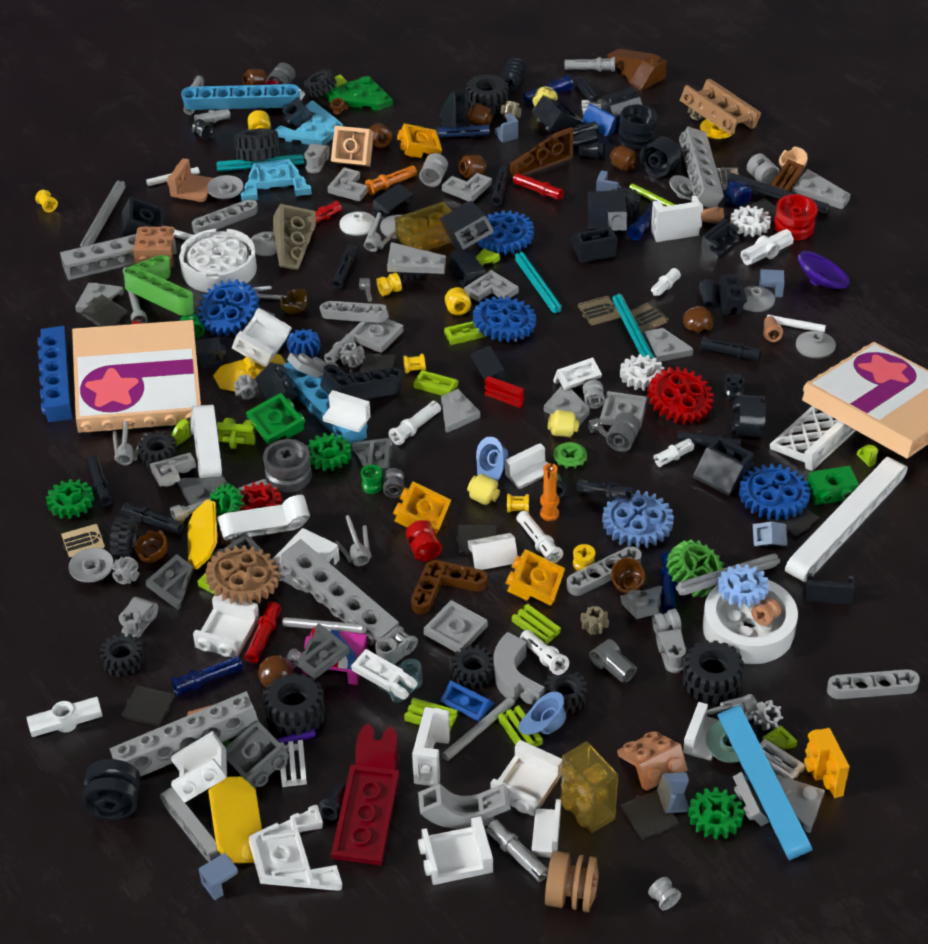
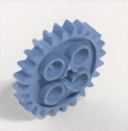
M637 490L636 494H633V498L629 501L615 498L612 502H607V507H604L603 528L607 529V535H612V540L619 538L620 545L628 542V547L636 544V547L639 548L640 544H644L648 548V543L651 542L656 546L657 540L663 542L664 536L668 537L669 531H672L673 510L669 509V503L663 504V498L656 500V494L650 497L648 496V491H646L643 495H640L639 490Z

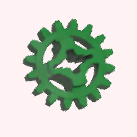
M323 433V437L320 438L317 435L315 436V441L309 440L310 445H306L309 449L310 465H315V469L322 467L323 471H326L327 468L334 471V467L337 466L341 469L342 463L348 464V459H351V444H348V439L342 440V435L335 437L334 433L330 436Z
M69 479L68 483L61 481L60 486L53 485L54 490H48L49 496H46L48 509L52 511L54 516L59 514L61 519L65 515L69 519L72 518V515L80 517V512L87 513V508H92L94 496L92 488L88 487L87 482L81 484L79 479L76 482Z
M222 483L221 488L217 486L215 488L216 492L210 493L211 497L209 500L216 502L217 530L220 529L219 516L241 511L240 507L244 505L241 502V499L244 497V495L240 494L241 489L229 483L227 485Z
M717 787L714 788L713 792L705 788L704 795L697 792L696 798L690 801L688 816L691 817L690 824L696 825V832L705 831L704 837L706 838L709 834H713L714 839L717 840L718 836L722 834L726 839L728 838V832L736 834L737 827L741 828L744 815V810L741 809L742 802H735L736 795L728 796V790L726 789L720 793Z

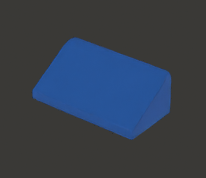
M588 104L582 119L583 124L596 121L599 133L605 136L614 133L616 129V116L592 104Z
M451 680L440 702L479 722L494 705V702Z

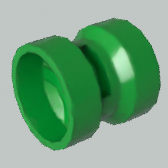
M194 313L182 316L180 321L193 320L195 339L200 338L204 334V327L199 321L198 316Z
M373 464L363 467L361 470L363 491L367 494L379 493L383 489L381 468Z

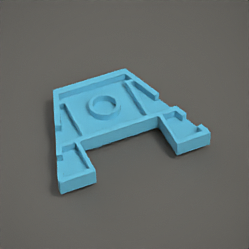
M311 101L306 107L313 116L307 122L303 123L295 131L281 125L275 129L278 132V137L285 138V141L288 142L300 140L302 144L325 145L334 138L335 126H343V124L317 103Z
M290 159L254 163L249 174V180L245 183V190L241 193L242 201L258 200L257 189L287 187L289 185H294L296 196L309 195L312 192L311 186L306 184V180L299 175L297 168Z

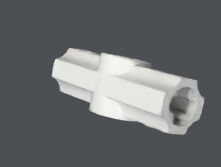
M786 229L769 238L765 235L759 237L755 245L741 251L743 263L748 266L765 257L773 259L779 253V250L793 244L794 238L791 232Z
M94 697L73 704L68 701H60L53 706L52 710L28 716L27 722L31 736L35 737L55 730L64 733L70 732L79 723L103 716L98 698Z

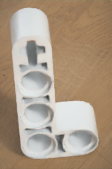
M214 405L192 406L191 433L195 439L199 478L221 477L222 467Z
M296 495L285 500L282 505L223 514L218 517V522L223 539L232 540L235 537L240 538L245 533L249 537L295 530L305 524L310 518L304 495Z

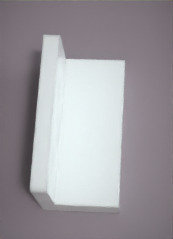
M590 358L558 369L553 381L555 384L561 383L564 390L582 385L587 381L599 379L602 374L595 360Z
M332 390L329 394L330 408L323 416V421L360 432L371 417L370 402Z
M540 443L505 460V475L518 489H522L544 478L543 467L548 464L545 461V447Z
M511 533L468 541L469 550L473 555L474 568L483 570L513 564L517 556L515 537Z
M698 702L684 739L683 753L711 761L713 755L706 746V734L710 726L720 720L707 717L708 704Z
M556 799L555 810L536 808L531 852L535 857L551 858L552 851L558 850L561 800Z

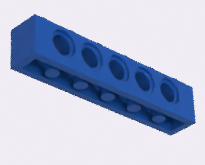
M65 327L41 329V337H38V346L42 350H38L40 362H42L39 363L40 374L43 375L39 376L41 388H44L40 389L41 400L44 401L41 403L42 414H46L48 422L73 419L68 341Z

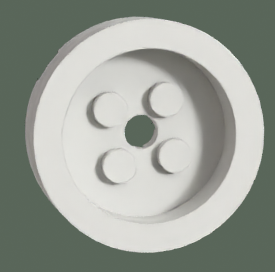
M210 229L193 235L181 246L179 258L183 279L190 287L198 291L209 293L207 289L213 290L214 284L220 286L221 280L227 284L228 279H231L232 283L238 279L240 283L245 281L247 284L256 273L257 264L254 244L242 232L227 229V232H217L216 229Z
M768 580L769 588L766 597H771L778 602L781 613L769 625L762 626L754 620L751 614V610L756 604L752 602L750 607H747L746 604L738 607V603L735 602L730 605L729 599H722V594H719V587L717 585L708 594L705 602L703 618L704 636L709 642L717 640L718 643L725 642L728 643V647L733 646L736 648V653L740 652L741 660L744 661V664H762L773 661L789 650L794 639L798 618L795 601L784 588ZM745 622L755 625V627L750 628L744 626Z

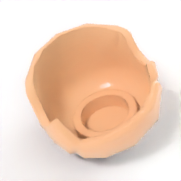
M793 147L790 151L784 150L779 158V166L782 169L789 159L804 165L805 168L808 160L807 153L799 147Z

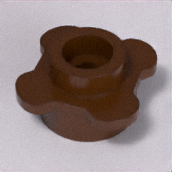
M342 98L333 99L328 106L335 115H339L349 108Z

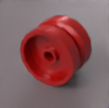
M790 194L782 197L776 207V216L773 224L774 230L779 233L787 229L791 232L794 240L807 239L813 234L818 212L817 204L809 197L800 194Z

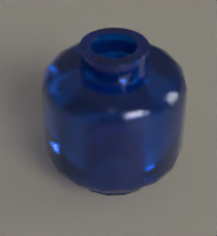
M734 180L727 186L725 196L734 205L744 206L752 198V188L743 181Z

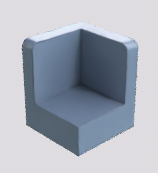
M511 113L507 114L506 123H502L501 127L495 128V135L502 143L518 139V120Z
M607 171L600 172L596 181V191L617 190V187L621 189L618 182L608 181Z
M761 269L759 286L774 287L775 297H783L784 270Z
M777 522L753 524L754 546H787L786 524Z
M666 773L662 775L657 792L665 813L688 812L689 806L684 795L689 782L687 773Z
M223 853L199 868L201 883L212 898L216 900L223 896L221 884L238 874V870L226 853Z

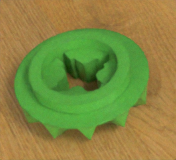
M568 442L560 444L553 453L554 461L558 463V466L564 465L566 469L568 467L575 469L577 465L583 466L584 461H587L586 449L577 443Z

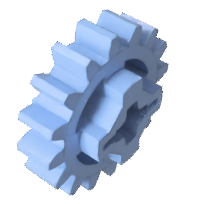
M736 564V569L729 566L727 572H721V577L718 580V592L722 594L723 600L729 599L730 605L735 602L738 603V607H741L742 604L750 607L752 602L758 605L759 600H765L766 594H768V578L764 577L763 571L757 572L756 566L749 569L748 564L744 568Z

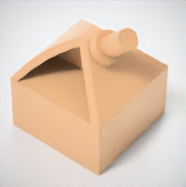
M335 126L331 162L370 167L374 132L370 129Z

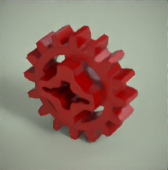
M252 482L251 487L244 485V491L241 490L240 494L244 495L241 499V502L244 503L240 507L241 511L282 505L281 493L278 492L277 487L272 488L271 483L264 486L263 482H260L259 485Z

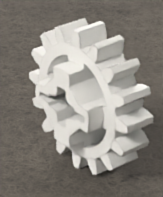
M749 205L746 208L741 206L740 210L735 209L734 213H731L730 223L739 228L737 234L744 233V236L751 234L752 237L756 234L761 236L762 232L767 233V229H770L771 216H768V212H763V208L757 209V206L750 208Z
M639 354L638 358H635L632 355L631 360L625 359V362L621 363L620 377L623 383L627 382V387L633 385L634 390H637L639 387L645 391V388L649 387L652 377L654 378L655 374L660 373L664 367H662L661 362L656 363L657 358L649 359V355L642 357L641 354Z

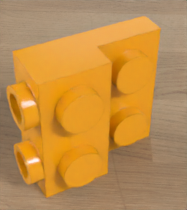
M404 123L402 129L398 131L397 139L401 140L400 150H404L405 155L421 158L423 152L429 155L433 153L441 154L442 148L436 130Z
M412 482L409 489L404 488L399 498L403 502L402 504L398 502L393 512L396 515L394 521L408 528L416 521L427 520L432 524L437 534L451 499Z
M525 549L522 555H517L511 567L515 571H511L505 582L509 585L507 591L526 601L532 596L551 606L555 600L565 568Z
M830 728L813 730L808 734L810 741L805 749L807 755L804 759L805 768L808 772H811L815 781L823 779L826 789H830L834 798L842 797L850 766Z

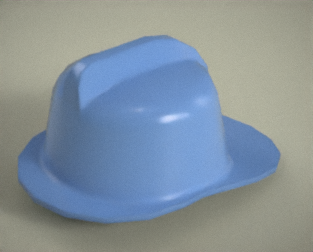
M486 437L479 443L476 451L477 476L485 474L497 481L500 479L505 469V460L509 458V454L497 438Z
M550 692L539 698L520 722V732L525 735L538 732L550 734L560 728L566 719V712L563 708L564 697L562 694Z

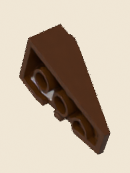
M617 49L607 54L608 59L615 57V67L621 70V74L628 78L627 81L641 91L666 78L667 61L658 55L625 49Z
M570 127L556 132L510 163V178L513 180L516 173L527 175L572 159L573 128Z

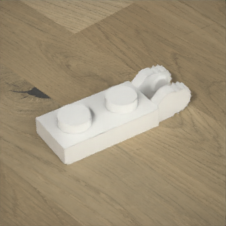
M367 649L351 665L352 671L387 691H392L395 696L404 700L409 694L405 688L397 684L400 680L411 689H415L418 684L412 676L403 672V669Z

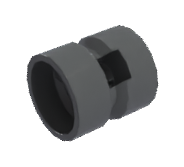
M279 63L268 75L266 82L277 80L280 85L291 84L296 74L291 65Z
M626 412L618 414L606 436L607 444L616 451H628L641 428L639 419Z

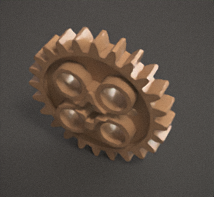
M235 545L232 551L226 547L225 553L218 551L217 557L212 556L211 562H208L206 584L209 585L210 591L215 590V596L222 595V601L229 598L231 604L238 600L240 605L244 601L252 605V600L255 599L260 603L261 596L268 599L269 593L274 594V588L278 587L280 576L279 566L275 565V559L270 560V554L263 555L262 549L255 552L254 546L247 550L245 545H243L242 549H238Z

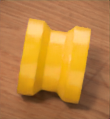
M587 544L575 547L573 551V567L579 571L594 564L595 549Z

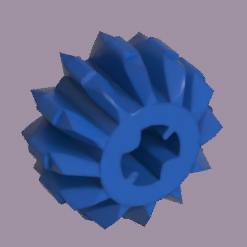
M303 328L301 331L295 330V333L290 334L287 342L289 353L297 355L302 353L309 358H313V355H318L321 347L317 332H312V329L304 330Z

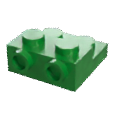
M282 393L246 412L247 418L268 445L283 436L289 439L305 430L303 415L295 411L292 401L289 398L286 399Z

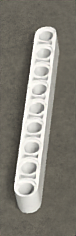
M886 457L792 555L787 562L785 572L806 582L807 574L812 573L813 576L903 480L908 467L890 457Z

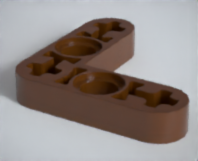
M440 560L429 561L425 565L411 597L412 611L420 615L427 614L431 610L442 584L471 591H483L488 585V575L481 569ZM453 573H459L462 575L460 578L451 577ZM431 584L434 588L426 590L423 586ZM422 597H424V598H425V602H423V603L421 604V602H422Z

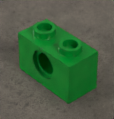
M850 466L813 471L808 474L809 494L815 505L844 501L855 491L859 484Z

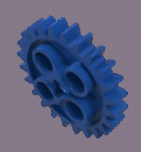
M502 210L501 214L495 212L493 216L488 214L487 219L494 232L476 242L479 248L483 247V249L492 252L496 251L498 254L504 252V255H507L509 251L514 254V250L521 251V247L527 248V244H531V239H534L533 222L530 221L529 217L525 218V214L519 216V212L512 214L511 210L508 213Z
M228 279L227 284H225L221 280L220 286L214 284L213 290L207 289L208 295L202 294L205 300H199L201 306L197 307L199 311L197 316L206 331L210 330L212 335L217 333L221 337L224 333L228 337L229 333L232 332L235 336L236 330L239 329L242 332V327L247 326L248 322L253 319L256 309L260 308L258 304L259 299L255 290L252 289L250 284L247 285L245 281L240 283L236 279L232 283L231 279Z
M493 296L492 300L486 298L485 302L480 301V304L476 305L473 312V323H475V328H479V333L485 332V337L491 335L492 340L497 337L500 342L502 339H506L507 342L510 339L517 341V337L524 339V335L530 336V332L534 331L536 314H534V309H530V305L524 306V301L517 302L518 298L510 300V296L507 299H503L500 296L499 299H496Z
M763 464L761 470L754 467L753 472L748 470L747 476L743 475V479L740 482L739 496H741V502L745 503V508L752 507V514L758 511L759 517L765 514L768 520L772 516H775L777 521H779L780 516L787 520L789 514L792 517H796V512L802 513L803 508L807 507V502H809L810 487H808V481H803V475L797 476V470L790 472V467L784 470L781 464L778 468H774L773 464H770V468H767Z

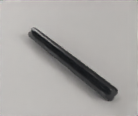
M730 173L727 177V182L777 199L790 194H797L735 173ZM812 199L817 204L818 212L823 214L829 212L830 204Z

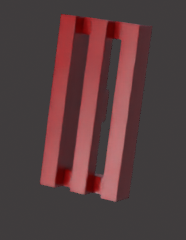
M490 376L485 379L486 396L519 408L523 406V388Z

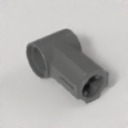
M611 639L606 640L590 651V658L594 665L600 669L605 667L621 682L627 683L637 671V667L621 654L618 645Z

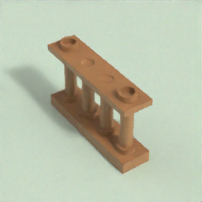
M707 79L703 90L700 91L685 85L680 98L681 102L730 135H733L736 125L739 123H743L751 129L756 128L761 115L760 111L712 79Z

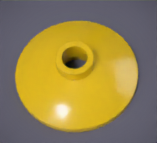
M705 119L700 125V130L706 132L707 137L723 139L731 136L708 119Z

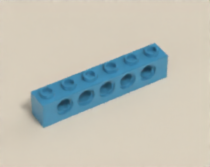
M290 362L283 364L287 369V377L295 384L296 398L331 433H334L335 437L342 435V440L348 439V444L367 438V423L360 432H356L324 422L323 416L330 408L329 396L320 386L321 376L315 378L300 372Z

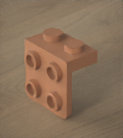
M182 158L172 174L168 176L167 184L172 197L203 202L209 195L207 185L214 178L191 174L189 159Z
M139 227L133 248L135 264L158 255H166L170 257V268L174 267L172 251L174 227Z
M658 732L646 733L643 738L635 742H628L617 751L620 758L636 766L641 786L646 791L659 785L663 774L683 773L688 770L681 744Z

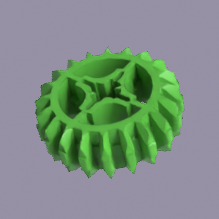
M691 539L687 542L679 543L671 550L672 552L668 555L666 565L669 569L668 575L673 576L672 582H677L678 585L679 582L724 569V563L719 561L720 555H715L714 549L710 550L707 544L701 545L699 540L694 542ZM715 586L691 594L693 597L698 595L702 598L708 596Z

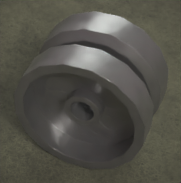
M284 439L270 444L265 449L263 454L265 475L268 484L271 483L272 488L277 487L279 492L289 493L304 488L310 482L312 477L308 447L304 443L297 440Z

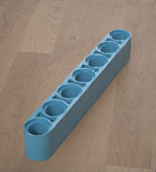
M294 84L186 87L181 92L184 106L188 110L285 108L295 98L298 97L301 100L299 88Z
M740 704L717 714L788 860L790 861L812 851L810 842Z

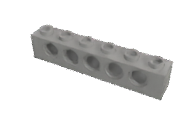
M687 127L685 132L681 133L679 142L693 195L697 196L703 206L708 208L717 207L724 195L706 132Z
M136 234L60 252L67 279L71 280L135 264L133 248ZM175 238L172 245L173 254H177Z
M302 539L298 540L281 554L280 567L283 572L291 575L301 588L307 589L313 594L314 598L319 603H323L328 607L335 617H339L345 623L366 625L367 630L365 634L367 635L369 646H373L376 649V642L388 634L394 627L398 626L399 622Z
M246 691L110 748L113 759L126 761L134 765L141 777L172 764L171 756L210 732L213 731L218 739L224 742L242 734L258 718Z

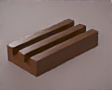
M788 159L771 185L778 187V184L785 176L778 188L790 191L805 170L804 165Z

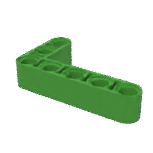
M158 255L124 269L126 290L179 315L186 316L194 312L193 293L165 280L171 276L170 257Z

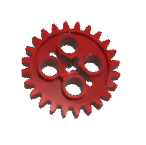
M669 367L667 371L662 369L660 373L655 374L654 378L652 377L647 390L649 391L647 397L651 398L650 404H655L653 410L661 411L659 416L667 415V421L673 418L675 424L678 420H681L683 425H685L686 420L693 424L694 420L699 423L701 418L705 419L707 414H709L714 402L712 400L714 394L710 393L712 388L706 387L707 381L700 380L701 375L695 377V371L689 374L687 373V368L680 371L679 367H676V370L673 371Z

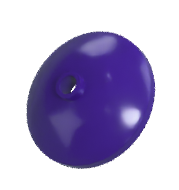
M802 251L799 254V264L813 285L829 289H842L849 285L850 280L847 274L829 259L811 251Z

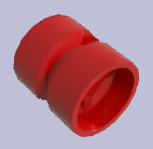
M427 520L416 521L406 530V537L412 552L420 562L431 561L438 557L442 551V546L435 535V530Z

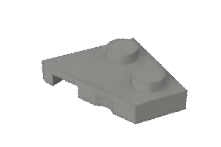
M664 328L644 331V338L654 358H657L656 362L693 356L692 347Z

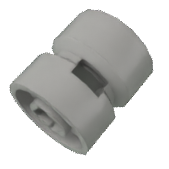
M436 153L427 156L419 174L420 180L425 185L435 187L441 183L448 167L446 158Z
M760 153L751 157L746 168L757 181L771 185L780 172L774 163L764 154Z

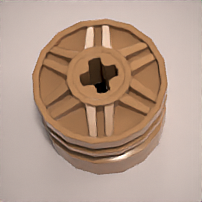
M553 850L548 869L545 906L563 908L566 897H571L572 910H577L579 899H583V912H590L598 887L597 857L590 856L587 868L584 867V855L580 854L576 866L571 865L570 853Z

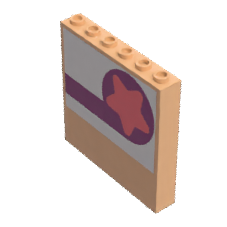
M193 320L72 329L75 409L78 433L123 429L124 421H128V429L177 425L183 418L191 424L192 406L201 405Z
M876 342L864 346L860 351L853 353L839 364L830 367L826 372L808 381L803 388L804 395L802 400L905 458H909L928 444V370Z

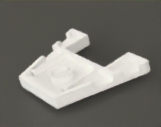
M317 805L309 807L308 811L302 814L296 813L290 816V820L280 825L276 823L249 836V845L260 884L336 891L342 889V881L337 865L311 870L299 832L322 829L323 821Z

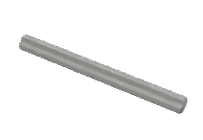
M116 181L82 240L81 247L94 244L125 189L123 181Z
M770 554L739 565L741 568H744L748 564L749 569L756 566L757 572L776 567L780 563V559L777 554ZM728 568L679 582L676 590H678L680 595H686L718 585L721 572H727Z

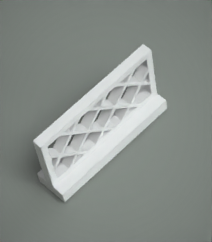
M812 406L770 443V449L805 462V468L813 471L856 430L839 420H833V417L826 413L815 414L819 409ZM829 418V421L818 422L820 419ZM807 421H814V422H815V423H811V424H805V425L803 424L804 422H807ZM831 427L829 430L821 431V428ZM817 429V431H818V432L806 433L807 430ZM793 432H803V434L791 435ZM819 438L817 441H814V442H809V440H808V439ZM805 440V442H806V443L794 444V441ZM781 443H791V445L786 446L780 445ZM807 449L804 454L796 451Z

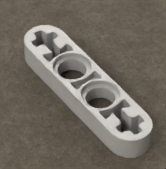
M245 200L196 218L192 221L193 232L197 234L210 229L217 230L252 217L258 213L257 202Z
M327 301L320 305L322 317L325 319L377 323L383 322L389 317L387 307L382 304Z
M626 547L571 574L567 578L568 593L580 596L611 581L612 569L608 565L615 564L619 559L626 557L634 558L641 564V551L636 547ZM598 573L601 576L599 578H592L589 575Z
M912 670L835 675L828 681L827 692L835 699L910 694L917 691L920 677ZM886 680L891 685L885 687L880 685L879 681ZM863 682L868 687L864 689L856 686V683Z
M170 787L160 793V798L166 809L205 859L210 862L222 855L217 850L215 840L176 791Z

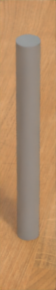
M286 617L283 619L284 627L312 629L320 623L329 630L365 634L367 630L365 624Z
M511 697L505 699L442 753L443 758L449 761L496 721L498 714H504L515 704V701Z

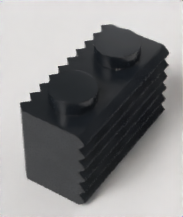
M270 362L255 377L266 400L279 393H282L286 399L289 398L291 401L297 397L294 389L295 384L287 377V369L282 364Z

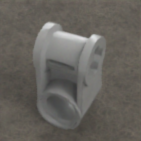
M312 143L309 145L304 154L307 160L306 171L308 173H318L321 171L329 158L330 149L328 145Z
M134 597L119 615V622L123 625L122 633H125V637L129 633L132 634L133 638L135 636L139 638L147 626L155 619L158 605L154 602Z
M400 625L396 626L376 642V655L395 665L406 655L414 651L418 644V638L405 633L404 628Z
M674 629L657 632V646L662 655L666 670L671 673L682 672L684 670L686 648L681 630Z

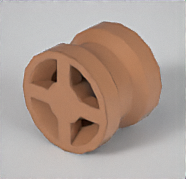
M765 597V600H761L751 610L754 620L762 626L769 625L781 613L780 605L771 597Z

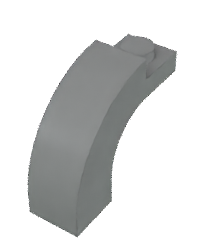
M507 632L498 642L494 652L495 683L504 697H511L515 702L520 697L524 702L534 705L544 695V687L519 673L517 667L526 658L527 642Z
M440 783L418 792L420 814L432 823L447 828L471 827V818L480 816L483 826H487L494 821V816L511 809L509 790L504 784L472 796L453 794Z

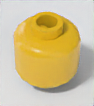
M261 110L249 114V130L271 129L269 115Z
M455 287L450 289L445 295V304L451 314L461 316L469 311L471 300L466 290Z

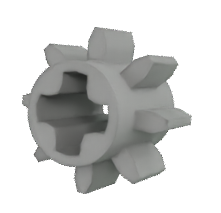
M347 343L343 346L342 351H340V359L343 365L348 363L349 367H357L365 359V352L361 345L356 346V343Z
M250 374L239 376L237 382H234L236 396L241 395L243 400L254 398L256 392H259L258 383L255 378L252 379Z
M121 557L111 566L114 570L112 573L113 578L120 584H130L132 581H136L140 575L137 571L139 568L138 563L130 557Z
M772 700L766 701L765 704L763 702L756 703L758 709L751 712L755 720L753 724L761 725L762 731L769 730V728H778L777 722L783 719L780 712L781 706L773 705Z

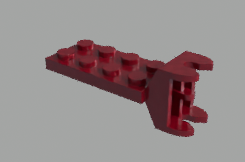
M371 724L365 725L359 732L356 743V765H350L331 853L332 859L382 865L400 777V755L397 750V734L393 727H389L384 731L381 740L374 739V730Z

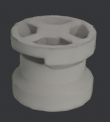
M668 877L658 879L648 890L651 898L659 902L661 910L670 909L681 898V892L672 887V882Z

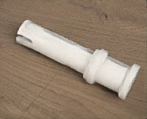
M432 401L412 418L401 421L397 428H392L389 431V437L396 445H402L407 437L415 435L420 426L441 411L440 405Z
M520 512L516 519L535 542L536 550L542 553L545 559L557 563L563 556L562 549L556 547L553 538L545 535L528 512Z
M526 630L521 634L520 639L527 642V647L539 656L540 662L544 666L549 667L553 674L560 675L568 669L569 659L565 655L559 654L557 648L546 645L530 630Z

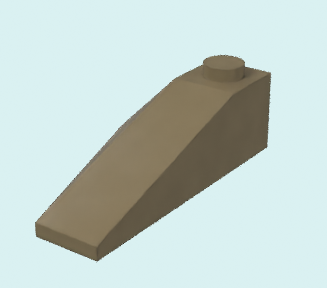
M284 204L279 205L273 216V232L279 267L292 270L299 269L316 226L315 211Z

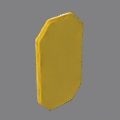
M276 354L271 362L276 364H286L283 357L279 354ZM246 357L243 360L220 366L213 377L220 389L235 392L234 382H237L239 376L250 374L252 379H254L265 367L256 363L250 357Z
M208 499L193 512L188 524V563L194 569H199L211 558L217 544V538L220 536L217 532L216 502Z
M227 777L208 790L217 850L221 854L226 853L233 863H252L254 859L249 845V836L262 830L256 789L243 777Z

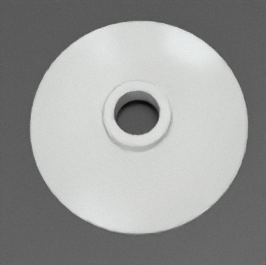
M351 212L341 218L340 228L349 235L368 234L372 220H375V218L366 212Z

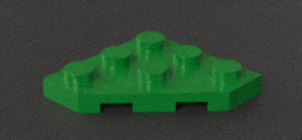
M369 76L346 82L334 87L332 91L329 90V93H324L330 102L335 98H342L344 103L349 104V107L362 108L363 106H369L372 110H381L393 106V99Z

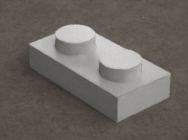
M742 772L733 776L737 785L734 787V790L741 801L744 800L746 804L743 809L750 820L754 819L760 826L768 823L769 819L749 779Z

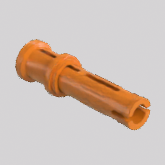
M411 165L389 175L381 174L376 179H368L365 181V185L368 186V193L374 195L377 191L387 190L393 184L417 176V170L415 166Z
M548 463L543 467L544 490L540 497L542 505L540 516L546 521H553L559 516L557 508L559 496L556 494L557 466L553 464L551 470V463Z

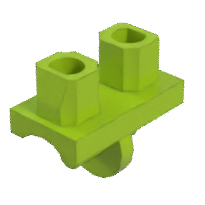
M225 418L223 422L217 423L218 441L229 442L231 449H236L238 443L255 445V427L249 420L243 421V424H236L233 418Z

